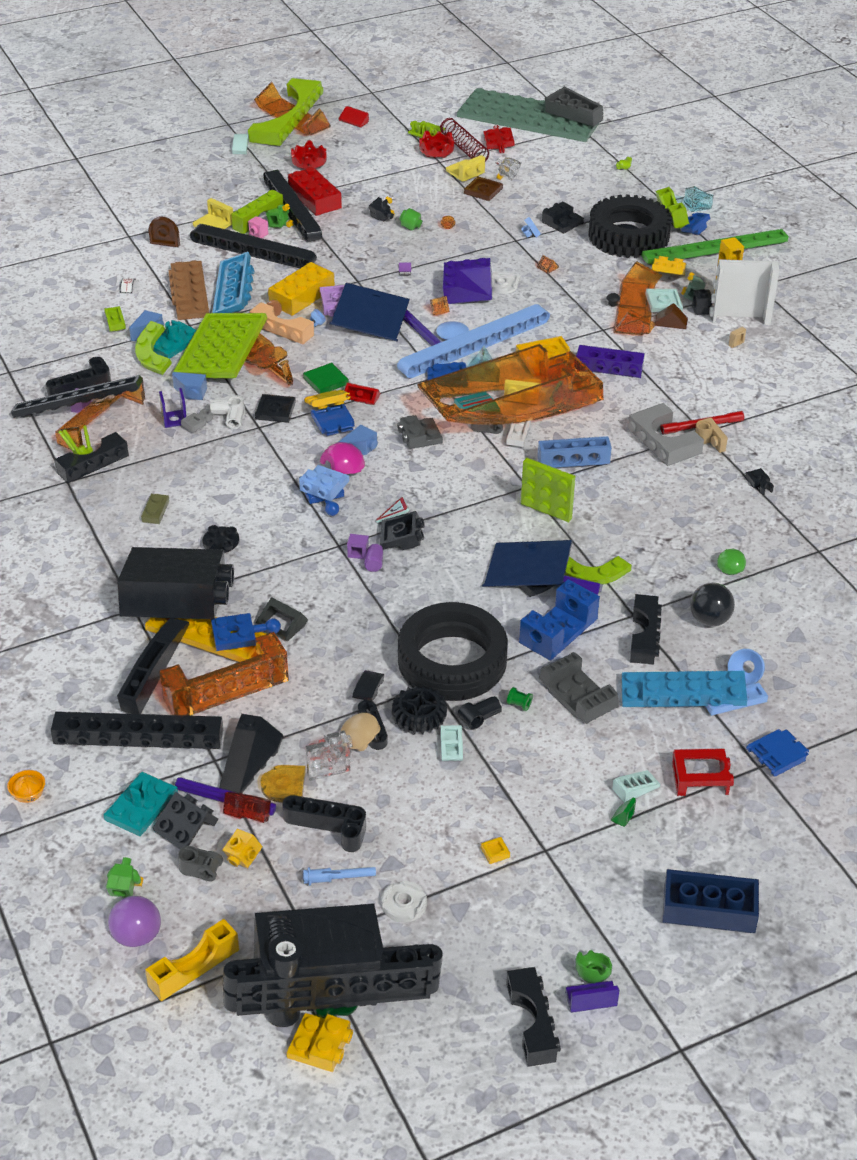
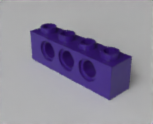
M579 345L575 369L641 378L645 353Z

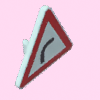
M400 497L375 521L379 523L382 520L407 513L409 507L405 498Z

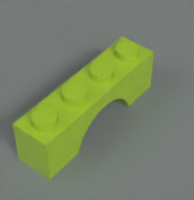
M670 186L657 190V201L660 202V205H665V209L668 208L669 213H671V224L673 227L683 228L689 224L686 207L682 202L677 203Z
M270 190L231 214L233 230L242 234L249 231V220L259 216L263 211L267 213L269 210L283 205V194Z

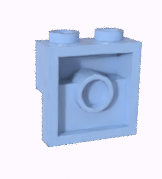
M317 465L314 470L308 469L299 479L300 491L332 501L349 482V475Z

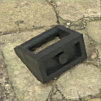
M271 597L258 617L256 625L265 624L267 620L278 612L293 620L287 631L280 629L275 634L289 641L306 625L308 619L301 612Z

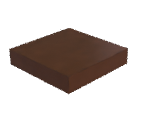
M477 176L464 188V194L490 201L503 189V183Z

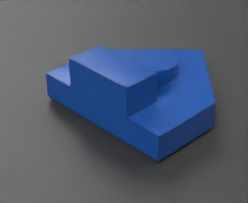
M693 213L692 216L688 217L689 224L680 228L681 232L699 235L707 228L706 222L710 220V214Z

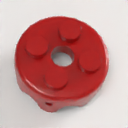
M426 130L423 137L419 139L420 151L427 157H447L454 151L452 133L448 132L446 135H443L438 131L434 136H431L430 132Z
M308 140L304 146L296 145L295 150L291 148L292 163L302 169L308 167L319 168L327 161V149L322 145L316 148L313 142Z

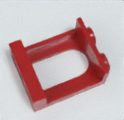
M674 749L672 768L677 796H686L687 787L724 786L725 795H729L730 786L734 785L733 773L729 772L731 763L730 758L726 757L725 749ZM684 759L719 760L721 772L686 773Z

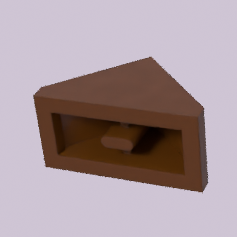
M673 303L656 314L654 326L687 329L688 317Z

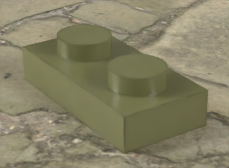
M151 493L141 516L142 522L160 524L170 501L169 495Z

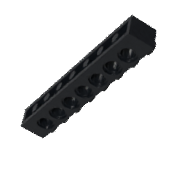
M55 711L51 726L53 744L221 749L224 731L222 716Z

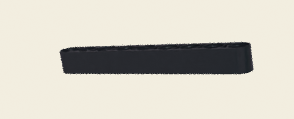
M277 169L264 172L263 178L269 190H275L283 194V205L289 204L288 207H290L288 217L293 221V224L305 241L322 239L320 226L280 171Z
M198 224L190 232V238L195 243L239 254L249 252L251 257L299 269L310 262L315 263L317 260L316 254L311 250L206 224Z

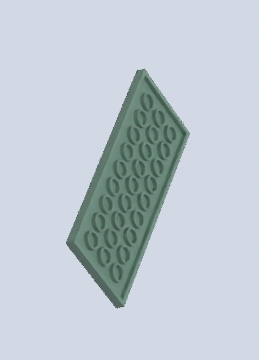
M476 88L457 111V117L582 142H587L599 125L598 123L595 126L547 113L545 112V100L540 101L520 95L514 96L494 90L488 91L483 88Z

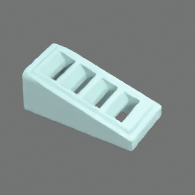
M646 770L614 779L612 789L625 803L632 797L637 798L659 788L660 783Z

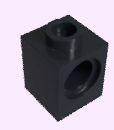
M709 289L694 290L692 308L695 315L709 314L710 307H712V294Z

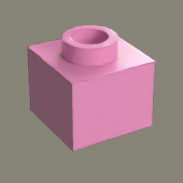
M258 216L248 221L250 235L258 238L268 235V221Z

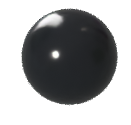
M711 582L701 585L694 591L690 601V608L695 619L701 624L719 626L731 618L735 608V601L727 587Z

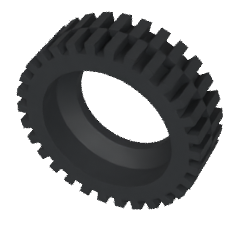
M626 194L625 197L617 195V198L610 196V199L604 198L603 201H598L591 208L589 240L597 249H602V252L606 253L609 251V255L617 254V257L625 255L626 258H630V256L638 258L639 255L642 256V251L667 247L670 239L671 213H669L668 208L665 209V205H660L659 201L654 202L652 198L647 200L645 196L638 198V195L630 197L629 194ZM637 222L646 225V227L628 229L613 223Z

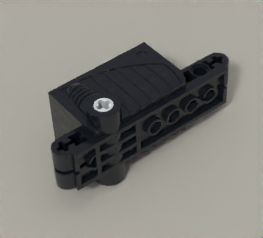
M374 903L255 913L254 959L233 960L224 966L223 1005L228 1011L236 1012L237 1016L265 1014L271 1024L277 1027H289L298 1021L300 1011L305 1010L313 1011L316 1009H337L340 1007L348 1008L366 1005L375 1006L377 1003L430 999V995L437 992L439 988L443 952L439 946L434 944L383 948Z

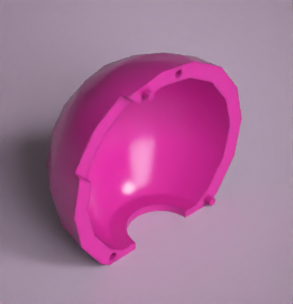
M338 442L328 446L320 458L321 464L325 465V462L328 460L332 470L343 474H355L361 472L365 467L361 451L356 446L346 442Z

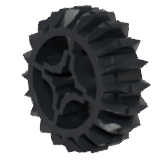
M415 685L413 689L407 687L406 691L401 690L395 696L391 714L395 724H398L400 729L405 728L406 733L413 731L414 735L416 732H421L423 735L425 731L431 733L433 729L438 730L439 726L443 725L444 719L447 716V704L444 696L440 695L439 691L433 692L432 687L426 689L425 686L418 688Z

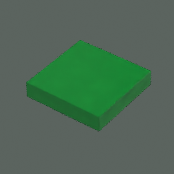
M333 363L303 373V379L318 394L330 392L349 383V379Z

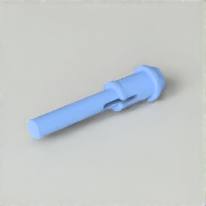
M308 867L307 870H303V882L311 886V883L331 882L332 879L376 876L375 867L331 870V868L310 870V867Z

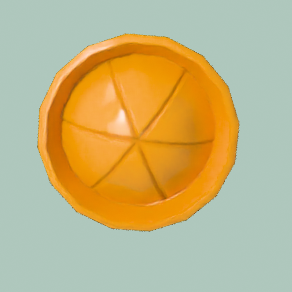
M35 770L20 771L9 779L7 788L15 800L23 803L33 802L42 795L45 787V778L40 772Z

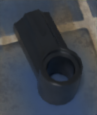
M496 696L489 697L474 705L470 702L463 704L458 710V716L471 730H475L483 724L485 719L502 712V706Z

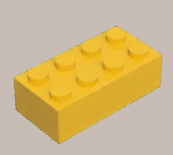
M310 262L269 287V301H278L281 304L282 311L293 316L321 298L320 287L335 286L334 273Z

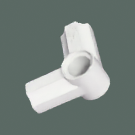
M235 395L229 399L211 400L210 412L213 415L227 414L226 425L231 429H238L242 425L243 416L246 414L243 397Z

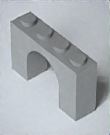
M661 403L630 414L628 422L629 431L667 466L702 454L704 439L694 430L675 437L662 436L656 433V431L660 430L661 424L672 423L673 411L666 404Z

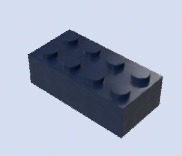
M666 870L662 923L756 933L759 919V879Z

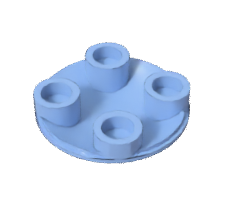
M456 321L444 322L437 327V335L445 340L469 331L465 324Z

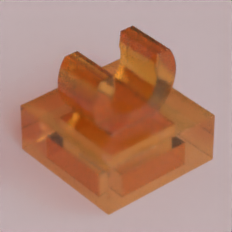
M447 296L430 300L433 315L450 312Z

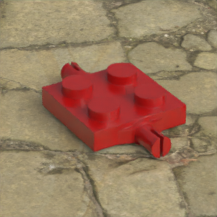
M494 125L493 129L483 131L487 149H499L500 153H504V148L515 146L511 127L499 129L498 125Z

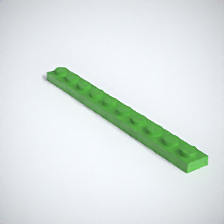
M783 229L734 237L746 249L788 242L789 236ZM728 238L642 251V258L647 264L652 265L655 258L659 259V256L668 257V260L672 261L674 258L685 259L719 253L721 240Z

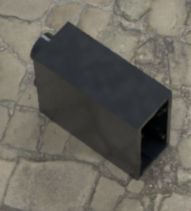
M132 547L117 580L119 614L121 617L215 619L218 606L228 604L229 587H233L234 565L225 564L224 550Z

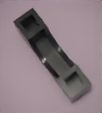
M117 432L101 438V446L92 453L79 455L69 452L54 459L56 472L68 484L128 457V445L126 440Z
M635 594L633 622L640 624L645 630L632 634L630 663L654 665L655 657H659L660 645H656V643H660V631H657V629L661 627V618H658V616H661L662 604H658L659 596Z
M535 967L507 971L506 986L511 1005L526 1009L535 1019V1023L523 1032L522 1048L527 1067L555 1063L557 1052L561 1051L559 1038L554 1037L555 1024L553 1016H549L547 1012L549 1010L548 997L543 996L542 993L544 989L542 976L537 975Z

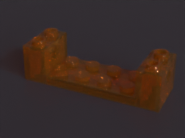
M271 632L255 638L256 657L188 680L179 664L160 670L163 700L172 715H193L289 681L287 651L276 634Z

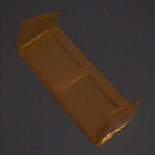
M272 81L254 99L260 109L276 118L288 113L295 107L292 103L281 98ZM319 108L313 115L307 112L295 129L305 135H313L330 128L331 125Z
M638 261L633 264L620 284L619 296L621 299L617 305L614 333L644 335L649 334L656 325L655 322L651 321L652 312L645 292L646 289H655V285L662 275Z
M143 381L139 389L134 392L126 391L117 396L109 395L103 399L96 398L55 431L57 444L70 449L59 434L60 430L62 432L66 430L77 447L83 445L81 434L83 426L88 425L120 397L143 405L145 400Z

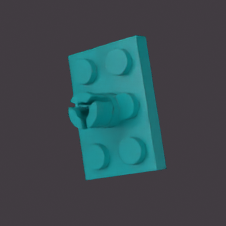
M171 320L172 325L170 326V322L167 321L165 323L166 329L156 341L153 352L169 359L187 348L196 329L175 320Z
M141 772L104 813V820L141 837L165 809L174 793H178V789L172 784Z

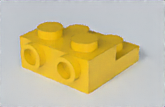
M659 256V259L655 258L651 270L685 276L687 263L683 262L684 259L674 258V261H670L668 257Z
M305 1013L286 1052L287 1058L333 1072L336 1064L342 1062L345 1044H349L352 1039L353 1029L350 1027V1021L327 1014L325 1019Z

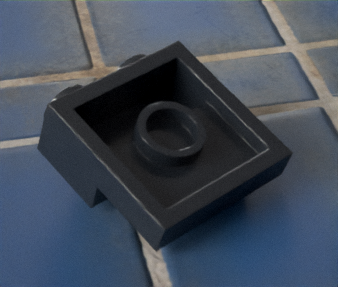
M566 202L555 203L553 207L545 208L542 212V223L563 234L583 224L584 218L574 213V207Z
M417 511L382 520L380 545L383 550L399 545L403 550L420 546L421 541L424 540V534L421 528L425 527L423 518L419 517Z

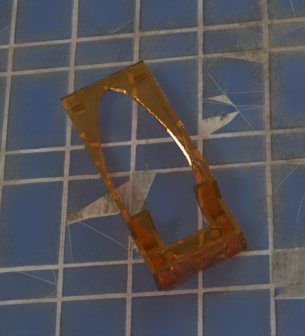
M541 344L417 384L419 390L447 421L465 424L495 425L533 421L580 409L586 405L604 400L603 382L571 351L548 358V351ZM506 379L539 383L538 385L466 409H461L456 404L448 405L440 402V399L504 390Z

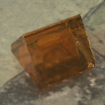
M542 255L537 268L550 273L559 268V265L554 260Z

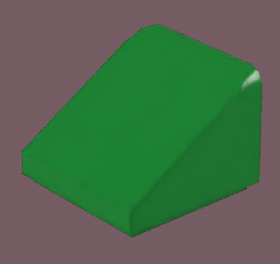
M632 797L617 809L611 821L625 827L635 813L636 798Z

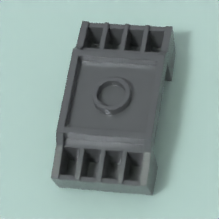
M572 652L542 667L539 678L547 686L549 693L574 717H578L588 724L592 720H596V718L618 708L619 697L610 684L600 688L581 670L582 658L575 652Z

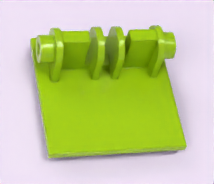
M411 121L410 127L412 129L408 133L422 138L424 132L428 130L430 135L434 136L440 131V126L425 121Z

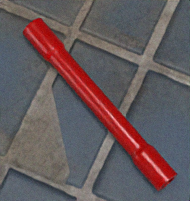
M737 411L707 418H712L716 424L744 421L745 416L743 411ZM707 418L661 424L660 430L662 435L694 429L698 421Z

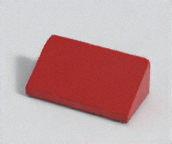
M346 106L339 120L361 128L369 122V113Z
M346 383L344 391L350 393L349 395L347 394V396H350V399L347 400L375 405L380 396L379 389L352 383Z

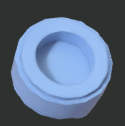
M314 309L311 312L310 320L314 322V327L318 324L322 325L326 321L325 316L318 309Z

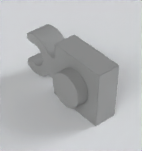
M202 409L199 414L192 413L181 420V426L194 433L206 426V422L213 419V413L207 414V409Z

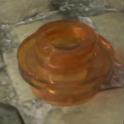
M444 216L441 220V226L445 229H451L456 223L452 216Z

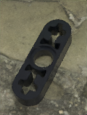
M363 700L358 704V714L367 713L366 709H368L370 714L377 719L381 728L378 733L379 740L374 738L369 743V746L375 750L384 749L388 744V735L377 706L373 701Z

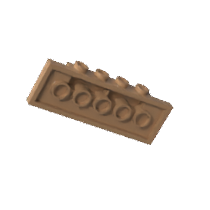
M192 260L190 262L170 263L171 270H168L171 297L172 304L176 305L177 319L204 318L206 313H209L202 261Z

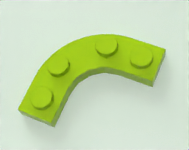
M150 321L137 338L135 353L140 363L146 369L163 375L172 362L169 358L153 352V347L165 328L161 324Z
M617 556L601 566L589 567L569 557L565 576L604 585L616 581L630 572L632 565Z

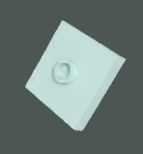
M646 289L645 294L651 312H660L673 303L683 311L677 289Z

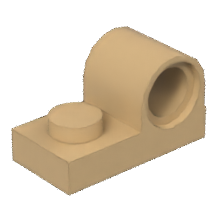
M712 418L698 421L695 432L704 439L703 444L711 443L719 453L725 452L728 437Z

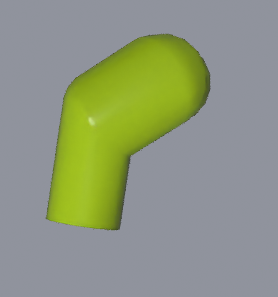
M626 157L625 160L617 162V169H629L632 158Z

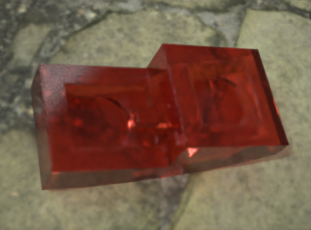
M225 792L223 814L239 819L246 817L264 823L269 821L271 800L248 794Z

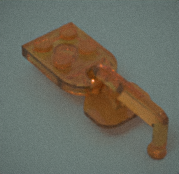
M260 333L245 362L256 365L260 369L268 368L287 385H293L289 361L284 360L288 356L287 351L282 347H274V344Z

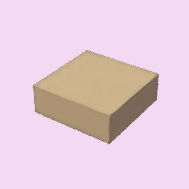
M744 327L730 332L729 346L731 348L744 343L746 335Z

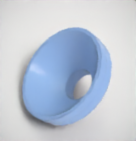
M740 649L731 655L728 661V671H745L747 686L757 683L762 678L765 671V663L758 652L752 649ZM746 661H751L754 664V670L751 673L746 672L743 668Z

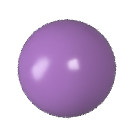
M128 896L121 899L112 908L108 919V927L113 939L127 947H138L149 943L156 937L161 926L158 908L151 900L143 896Z

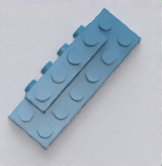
M249 252L220 261L212 313L239 312L248 305V301L251 300L249 293L252 291L251 283L254 282L252 275L255 274L253 266L250 265L251 256Z
M745 671L622 672V707L708 706V704L712 706H720L721 704L747 706Z

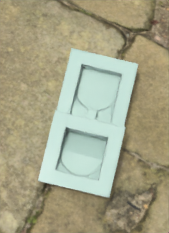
M234 134L233 154H247L248 134Z
M462 725L441 726L442 761H463Z

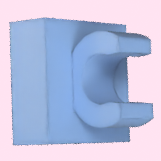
M526 218L524 221L527 225L521 228L526 237H530L532 233L535 237L541 235L531 218Z

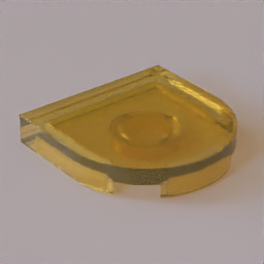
M278 765L264 773L261 777L263 795L271 801L280 803L290 795L303 797L306 766Z

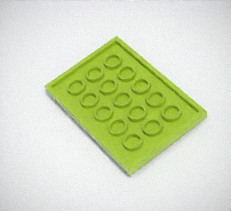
M206 313L173 372L204 374L206 378L214 379L236 378L267 320L266 313Z

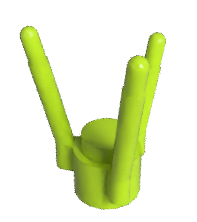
M86 425L83 426L87 447L84 445L77 447L66 430H63V432L59 431V434L74 454L84 455L93 452Z

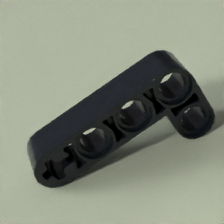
M92 357L89 359V369L48 380L46 382L47 395L51 396L72 391L76 388L81 389L110 382V369L102 357Z
M295 795L284 798L282 807L283 819L286 823L341 833L342 848L345 851L356 852L360 849L366 832V811L364 808Z

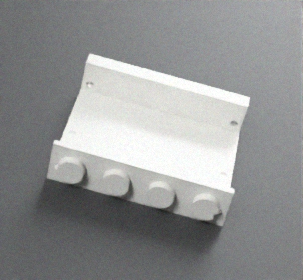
M719 260L718 266H715V276H717V279L713 281L715 293L711 295L713 307H710L709 316L712 317L713 323H715L717 316L762 317L764 325H771L779 277L778 261Z

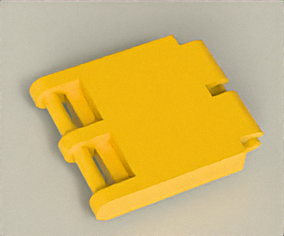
M334 390L307 396L304 398V402L313 407H318V409H323L332 403L334 405L344 404L345 400L350 399V396H347L350 393L343 390Z

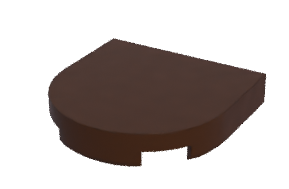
M163 216L154 218L148 228L150 244L179 248V229L175 222Z

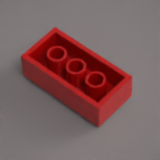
M308 167L305 170L288 174V184L302 203L315 216L342 208L341 192L314 167Z

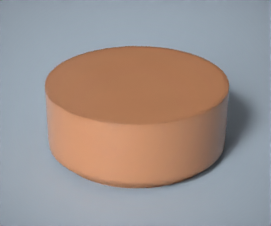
M276 300L267 302V305L274 307V315H280L282 311L281 304Z

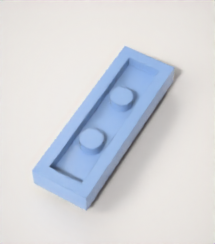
M760 683L746 686L747 706H733L731 704L712 706L708 704L705 707L712 716L765 703L768 700V695Z

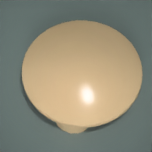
M369 713L356 714L349 718L342 726L340 740L349 749L364 751L376 734L380 732L381 728L373 715Z

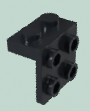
M175 792L153 826V830L181 849L191 844L204 822L215 826L218 818L212 815L214 810L203 804L200 807L197 805L198 800L189 794H186L184 797Z

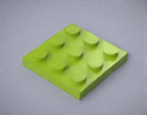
M526 458L523 461L521 504L570 522L573 514L576 476Z

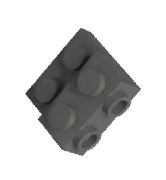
M413 415L402 417L400 422L397 423L398 431L402 433L403 442L407 444L409 449L443 443V437L433 418L418 420L417 416Z

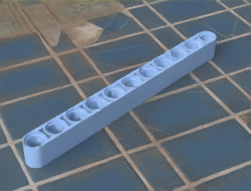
M538 304L532 305L408 355L399 360L397 368L408 378H414L426 373L427 368L433 367L434 364L453 362L543 325L549 320L550 313Z

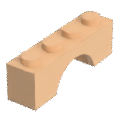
M262 302L249 311L250 313H266L267 320L262 329L300 344L306 343L314 336V322L302 317L295 319L278 318L274 315V307Z

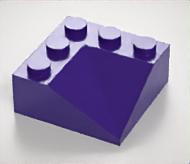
M479 258L444 262L443 293L445 304L492 300L491 259Z

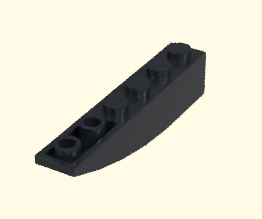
M170 618L148 643L117 695L121 711L130 714L142 713L190 625L188 621Z

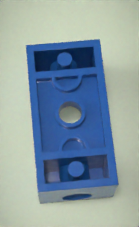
M568 579L556 589L555 607L542 617L541 614L532 610L520 620L519 643L550 661L553 660L598 619L600 596Z

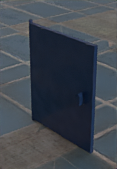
M345 283L333 319L329 324L398 342L397 337L410 299Z
M572 540L496 543L485 583L482 584V587L562 585L564 583Z

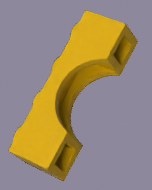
M222 919L204 931L199 944L186 956L176 960L163 957L146 968L148 987L162 1002L238 952V933L225 919Z

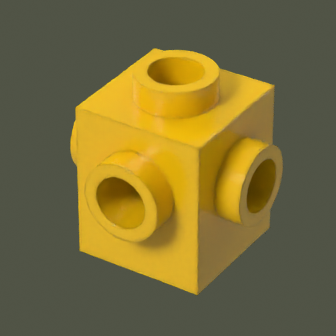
M237 828L222 851L227 855V861L233 866L238 867L241 865L248 868L263 846L253 834Z

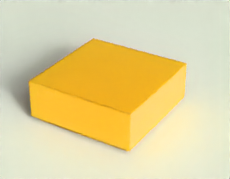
M502 837L481 843V850L489 864L510 858V851Z

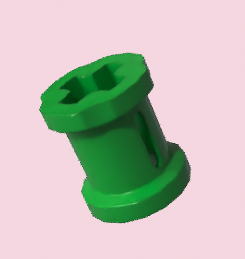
M515 687L511 688L507 696V704L520 706L524 711L529 709L533 700V694H525L518 691Z

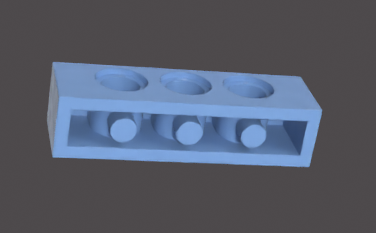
M608 436L538 441L537 458L538 462L553 468L610 464L612 447Z

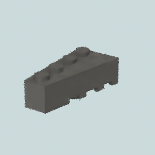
M565 86L545 97V112L591 126H595L603 121L602 105Z

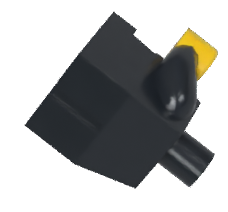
M387 196L384 201L380 197L375 199L369 205L371 217L381 221H386L389 218L392 219L395 213L387 204L392 203V198Z

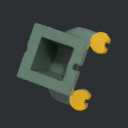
M690 272L688 280H692V283L690 282L688 287H683L681 294L692 301L694 290L705 289V282L695 276L693 272Z

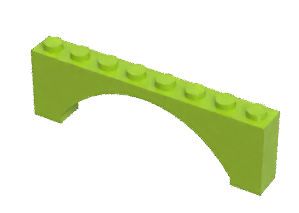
M291 78L286 84L288 97H292L297 101L296 106L278 118L261 123H253L248 129L249 141L280 146L323 94L321 81Z

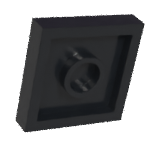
M262 394L255 412V420L289 423L296 403V397Z

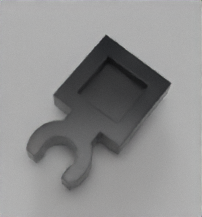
M762 468L745 473V479L753 488L759 487V492L762 495H765L766 489L771 493L773 492L774 485L770 482L769 476Z

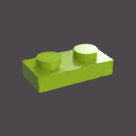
M120 306L104 308L110 331L126 329Z

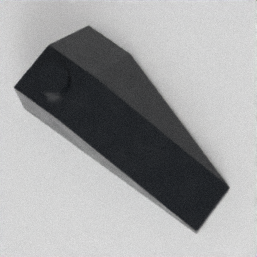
M241 713L219 788L242 794L254 780L257 772L265 768L266 762L271 756L274 757L278 753L283 734L263 717Z

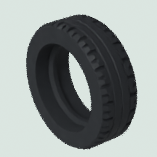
M460 602L433 604L414 613L405 621L398 635V666L403 678L413 688L415 685L418 688L425 686L426 689L432 687L433 692L439 691V694L444 696L445 701H462L488 692L501 680L505 673L508 651L506 631L492 614L480 607ZM445 637H458L475 642L486 653L479 659L467 664L445 665L426 658L419 650L433 640Z

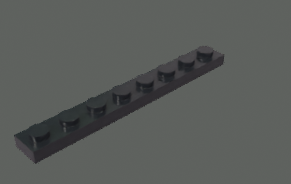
M136 375L17 403L13 407L11 414L13 418L19 416L26 417L32 413L40 414L45 410H56L62 406L70 407L79 402L87 403L96 398L103 399L109 395L117 396L126 391L134 392L139 389L143 380L141 375Z

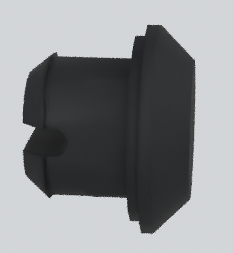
M616 293L607 295L608 305H611V307L617 306L621 297Z

